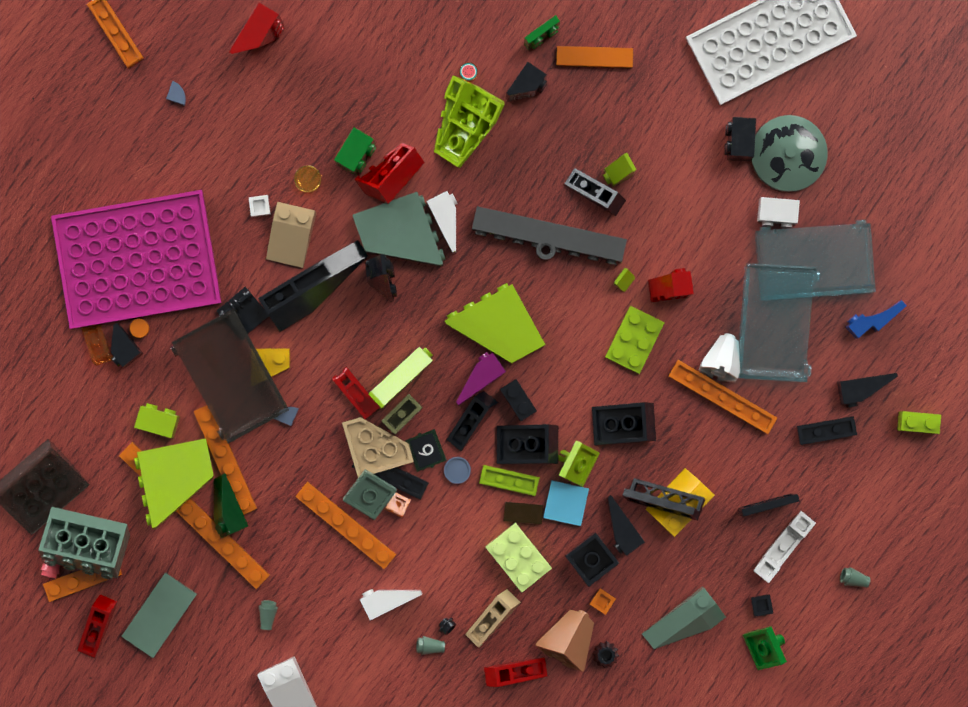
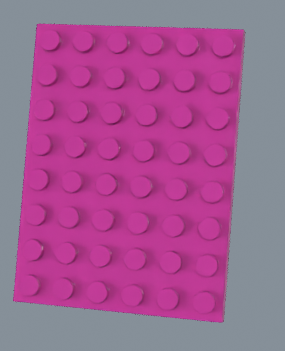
M203 190L51 216L70 329L222 303Z

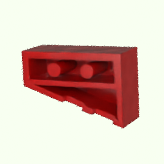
M401 143L383 157L385 160L376 167L372 165L369 168L370 171L360 178L358 176L354 179L366 195L389 204L414 174L419 171L425 162L415 147L405 143Z
M686 268L674 269L671 274L648 280L651 302L689 298L694 294L691 271H686Z

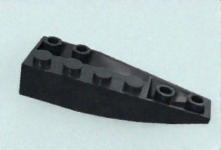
M359 240L307 268L258 299L279 332L313 313L368 255Z
M385 254L365 262L367 283L387 300L393 302L394 297H397L396 285L392 284V278H395V271L390 259H387Z

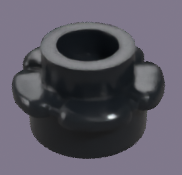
M453 618L443 619L439 624V632L448 635L456 626Z

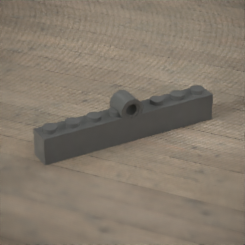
M478 206L472 230L479 236L486 237L487 234H491L497 240L505 241V238L513 239V243L524 245V242L532 243L531 247L536 248L537 257L543 261L551 260L555 252L561 253V250L568 251L570 256L580 257V254L586 255L589 260L598 261L599 259H604L607 264L617 266V263H622L627 239ZM543 247H548L550 249V253L544 255L541 252V249Z

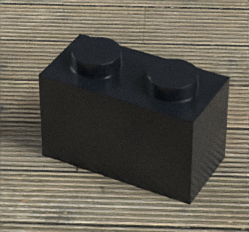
M517 379L500 389L520 422L537 412Z

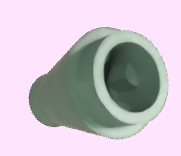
M849 567L843 568L840 582L844 583L845 586L867 588L870 584V577Z
M270 600L261 601V605H259L261 629H272L278 610L276 602Z
M425 636L417 638V653H421V655L444 653L445 641Z

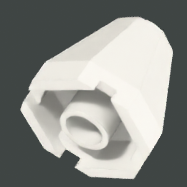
M728 333L720 335L701 362L699 371L713 378V375L718 376L717 380L723 382H736L740 373L739 341L735 339L736 337Z

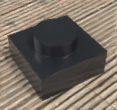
M770 594L750 597L754 617L773 614Z

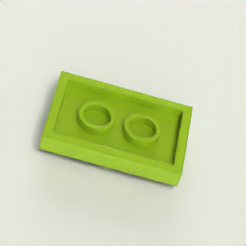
M630 306L605 358L640 374L665 322Z

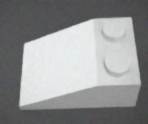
M295 656L257 674L273 707H317Z

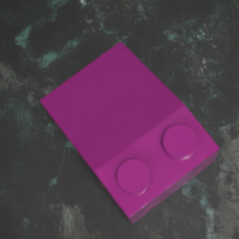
M486 352L478 358L479 362L476 364L456 401L458 405H461L506 373L493 353L489 355Z

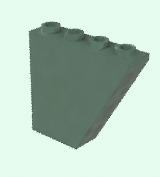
M414 192L392 200L389 204L384 203L352 215L366 253L385 254L387 257L435 266L444 265L443 260L446 259L443 250H438L436 245L439 242L436 231L432 232L430 224H433L430 214H425L423 209L426 206L423 195L419 196L418 192Z

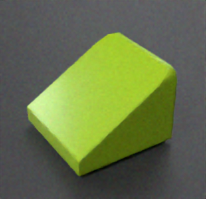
M624 268L613 285L625 292L634 281L635 276L627 268Z

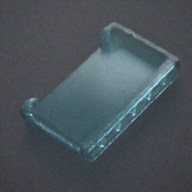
M856 220L855 224L775 230H771V226L760 227V231L755 232L760 301L876 292L871 223H867V220Z
M745 264L739 332L740 373L738 378L807 382V377L811 376V365H808L807 352L813 286H815L816 282L819 283L820 271H817L816 267Z

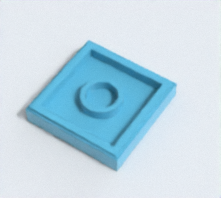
M551 480L543 518L581 526L589 488Z

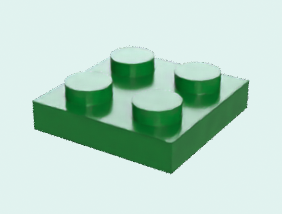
M555 15L524 37V45L528 50L531 48L535 50L543 44L542 41L546 37L550 39L558 33L560 26L558 17Z

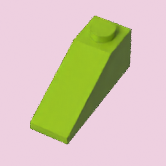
M625 153L604 169L605 174H603V177L608 185L611 184L614 187L631 178L637 169L628 153Z

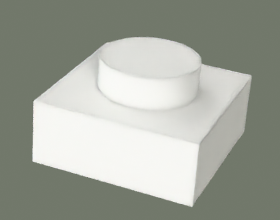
M268 195L249 197L251 217L271 215Z

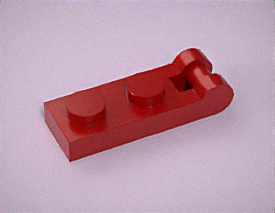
M346 366L342 369L343 372L338 376L335 375L332 380L366 420L380 407ZM349 378L351 382L345 386L343 381Z

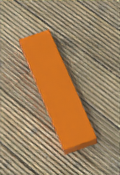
M92 0L87 3L88 8L126 67L129 69L143 60L144 57L108 1Z
M557 46L556 66L633 68V48Z

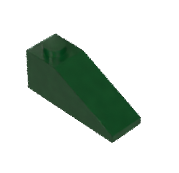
M226 474L214 479L215 529L221 538L248 527Z

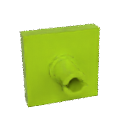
M576 441L570 453L566 450L560 452L566 457L558 455V460L565 463L559 475L583 487L600 453Z

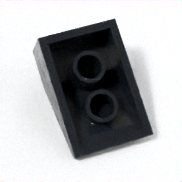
M641 402L592 407L594 445L656 441L654 403Z
M550 424L497 426V464H558L559 426Z

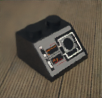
M527 62L506 92V99L512 101L536 96L538 92L541 94L547 86V74Z

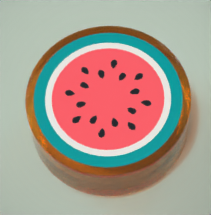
M466 62L461 65L459 75L461 79L472 82L478 76V68L474 63Z

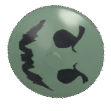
M794 115L779 116L764 124L755 135V152L751 163L756 175L767 186L782 192H795L813 184L823 173L828 157L827 144L821 131L809 120Z

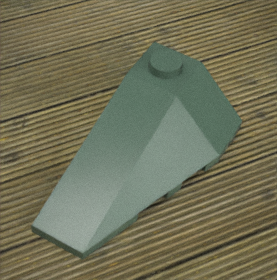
M701 587L644 631L642 635L652 648L656 649L710 630L726 618V616L706 589Z

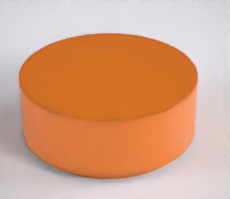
M135 319L130 324V332L137 338L147 336L150 331V326L144 319Z

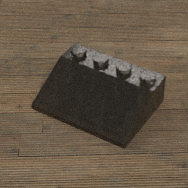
M47 439L0 480V505L32 535L47 522L51 507L64 508L86 489L89 483L67 457Z

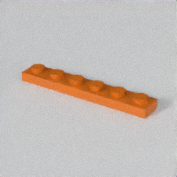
M680 360L676 361L668 377L766 434H769L777 420L776 416Z
M212 403L195 410L194 414L220 474H226L243 515L256 510L257 506Z
M309 482L295 496L383 569L397 555Z

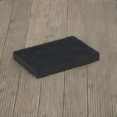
M790 493L738 507V512L740 516L744 517L796 503L800 500L797 494Z

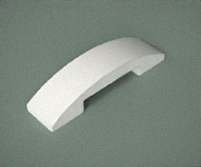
M800 511L774 541L753 571L769 583L780 570L784 561L799 542L806 537L816 522Z

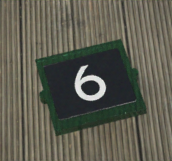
M435 429L423 434L418 433V436L405 440L409 443L417 472L428 467L433 468L434 465L447 460Z

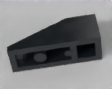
M576 168L573 169L564 183L614 216L618 214L626 202L617 191Z
M892 373L839 381L837 384L840 403L846 404V408L858 406L857 402H862L897 378L898 374Z
M485 391L474 396L446 440L460 451H463L490 417L499 402Z
M609 495L607 500L613 536L616 541L614 546L620 554L624 552L627 556L644 544L645 541L614 498Z

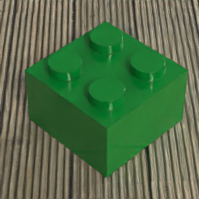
M353 127L334 161L336 165L357 176L358 173L361 174L365 169L367 157L371 158L376 150V143L372 137Z

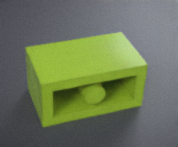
M149 403L146 406H140L134 428L174 438L180 416L175 415L176 411L165 408V411L157 410L158 406Z
M899 411L897 431L940 434L941 415Z

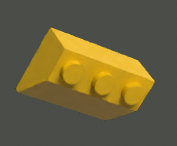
M686 468L667 486L668 488L704 497L703 507L715 496ZM661 492L657 497L662 498L664 495ZM674 495L669 498V501L679 503L681 499L678 495ZM692 500L686 503V505L697 508L699 501ZM651 507L645 509L674 537L691 520L690 518Z

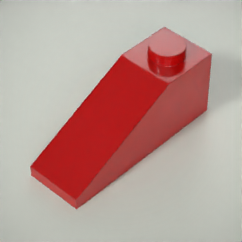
M101 594L98 596L91 607L77 651L94 658L96 657L118 601Z
M545 657L484 667L486 685L488 687H500L548 677Z

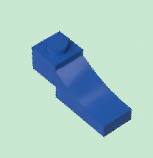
M900 300L887 310L873 316L865 317L863 314L859 316L855 314L847 321L849 325L846 329L855 339L860 338L870 328L877 332L907 305Z

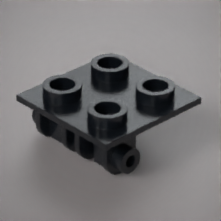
M246 286L216 310L221 319L227 323L240 340L269 317L265 309Z

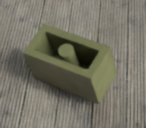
M408 394L382 422L396 435L423 407Z

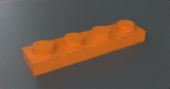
M79 570L44 583L43 586L48 600L51 602L109 579L101 577V574L94 573L93 575H88Z

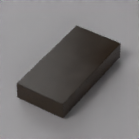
M505 502L504 521L542 524L543 505Z

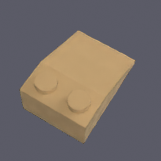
M277 202L266 260L304 268L316 211Z

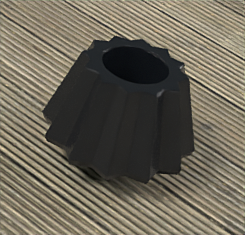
M606 641L605 643L600 642L598 646H594L593 660L597 662L598 666L602 665L606 668L607 666L612 667L613 663H617L619 655L617 653L618 649L614 647V643L610 644Z

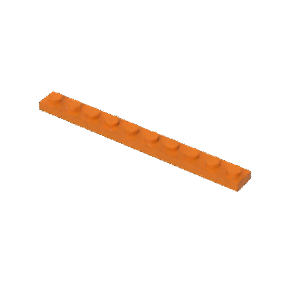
M131 442L119 457L141 476L140 469H136L134 458H137V452L142 450L134 442ZM192 498L176 511L255 589L270 576L230 535L221 538L215 529L214 520Z

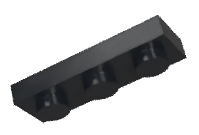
M854 416L796 426L799 445L857 435Z

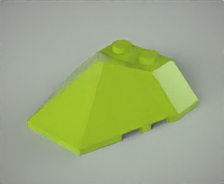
M453 75L445 92L446 106L445 111L441 112V117H443L442 127L438 128L434 152L461 168L496 124L504 107V101L481 87Z

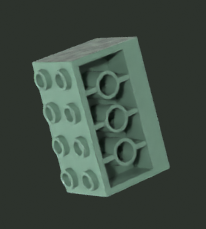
M51 507L38 551L46 565L56 566L58 564L67 570H82L83 573L88 575L97 573L106 579L118 578L130 532L128 525L125 523Z

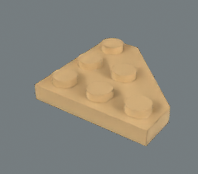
M360 417L342 423L358 478L365 469L375 474L414 462L409 443Z

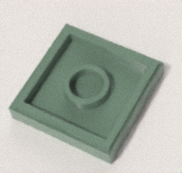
M365 469L343 497V501L375 520L397 492V489Z

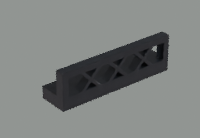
M636 478L633 479L631 488H625L622 495L627 501L697 521L705 502L704 497ZM637 485L644 486L647 492H637ZM660 490L664 497L658 498L651 494ZM678 495L681 502L669 501V498ZM692 500L699 501L697 508L687 506L686 503Z

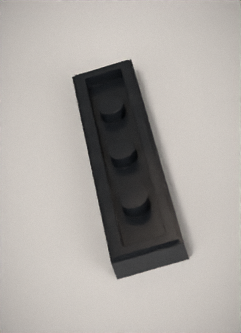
M398 467L374 474L396 489L420 500L429 482Z

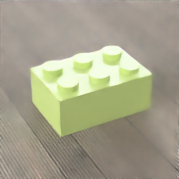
M516 522L486 545L487 550L521 592L525 591L552 569Z

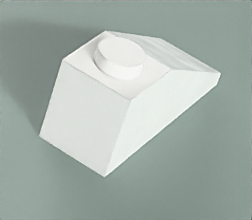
M448 191L428 200L427 204L454 254L456 253L455 205L458 203L453 193L449 195Z
M370 589L362 594L363 598L360 601L369 619L372 620L423 593L421 590H377L374 592L373 589Z

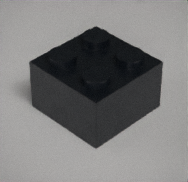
M733 117L725 126V136H728V141L724 145V155H727V160L751 161L754 158L756 118Z
M593 532L565 554V557L588 587L619 564L596 532Z

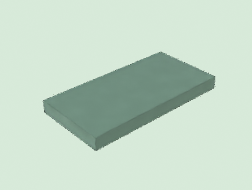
M165 573L121 637L154 658L197 596V593L168 573Z

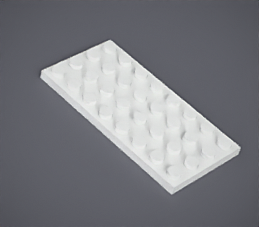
M758 0L686 36V40L719 104L722 105L857 37L839 0Z

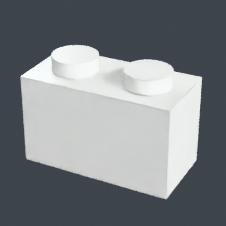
M761 197L759 199L757 222H762L763 226H773L774 223L781 224V227L792 228L793 225L798 223L800 200Z

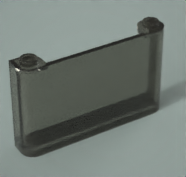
M234 308L172 341L173 345L170 348L175 357L180 356L220 428L217 432L222 441L226 439L229 444L289 411Z

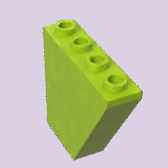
M506 283L497 288V293L491 295L489 292L480 297L482 301L476 304L471 302L465 305V310L458 313L456 310L447 315L448 319L445 322L449 327L511 364L545 346L513 284L508 286Z
M206 439L137 452L138 457L134 458L136 469L141 471V476L138 477L140 488H144L145 495H142L144 507L148 506L149 514H146L147 525H151L152 530L157 529L213 479L214 475Z

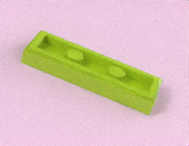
M483 465L479 484L536 496L540 477Z

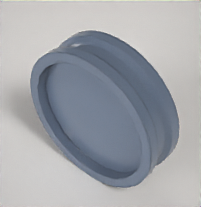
M453 457L444 466L445 477L455 484L465 482L471 473L470 464L462 457Z

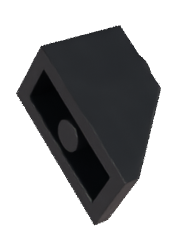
M119 323L114 324L111 344L112 360L118 367L126 368L140 357L143 352Z

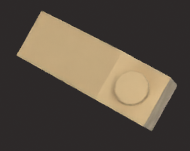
M506 589L497 595L465 635L478 648L481 647L521 602Z

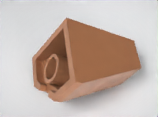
M569 610L537 641L535 646L548 657H554L561 661L564 666L583 672L594 622L585 611Z

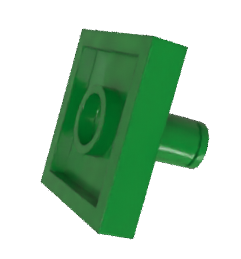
M772 626L743 634L757 670L779 666L787 662L780 647L785 644V639L781 634L775 636Z

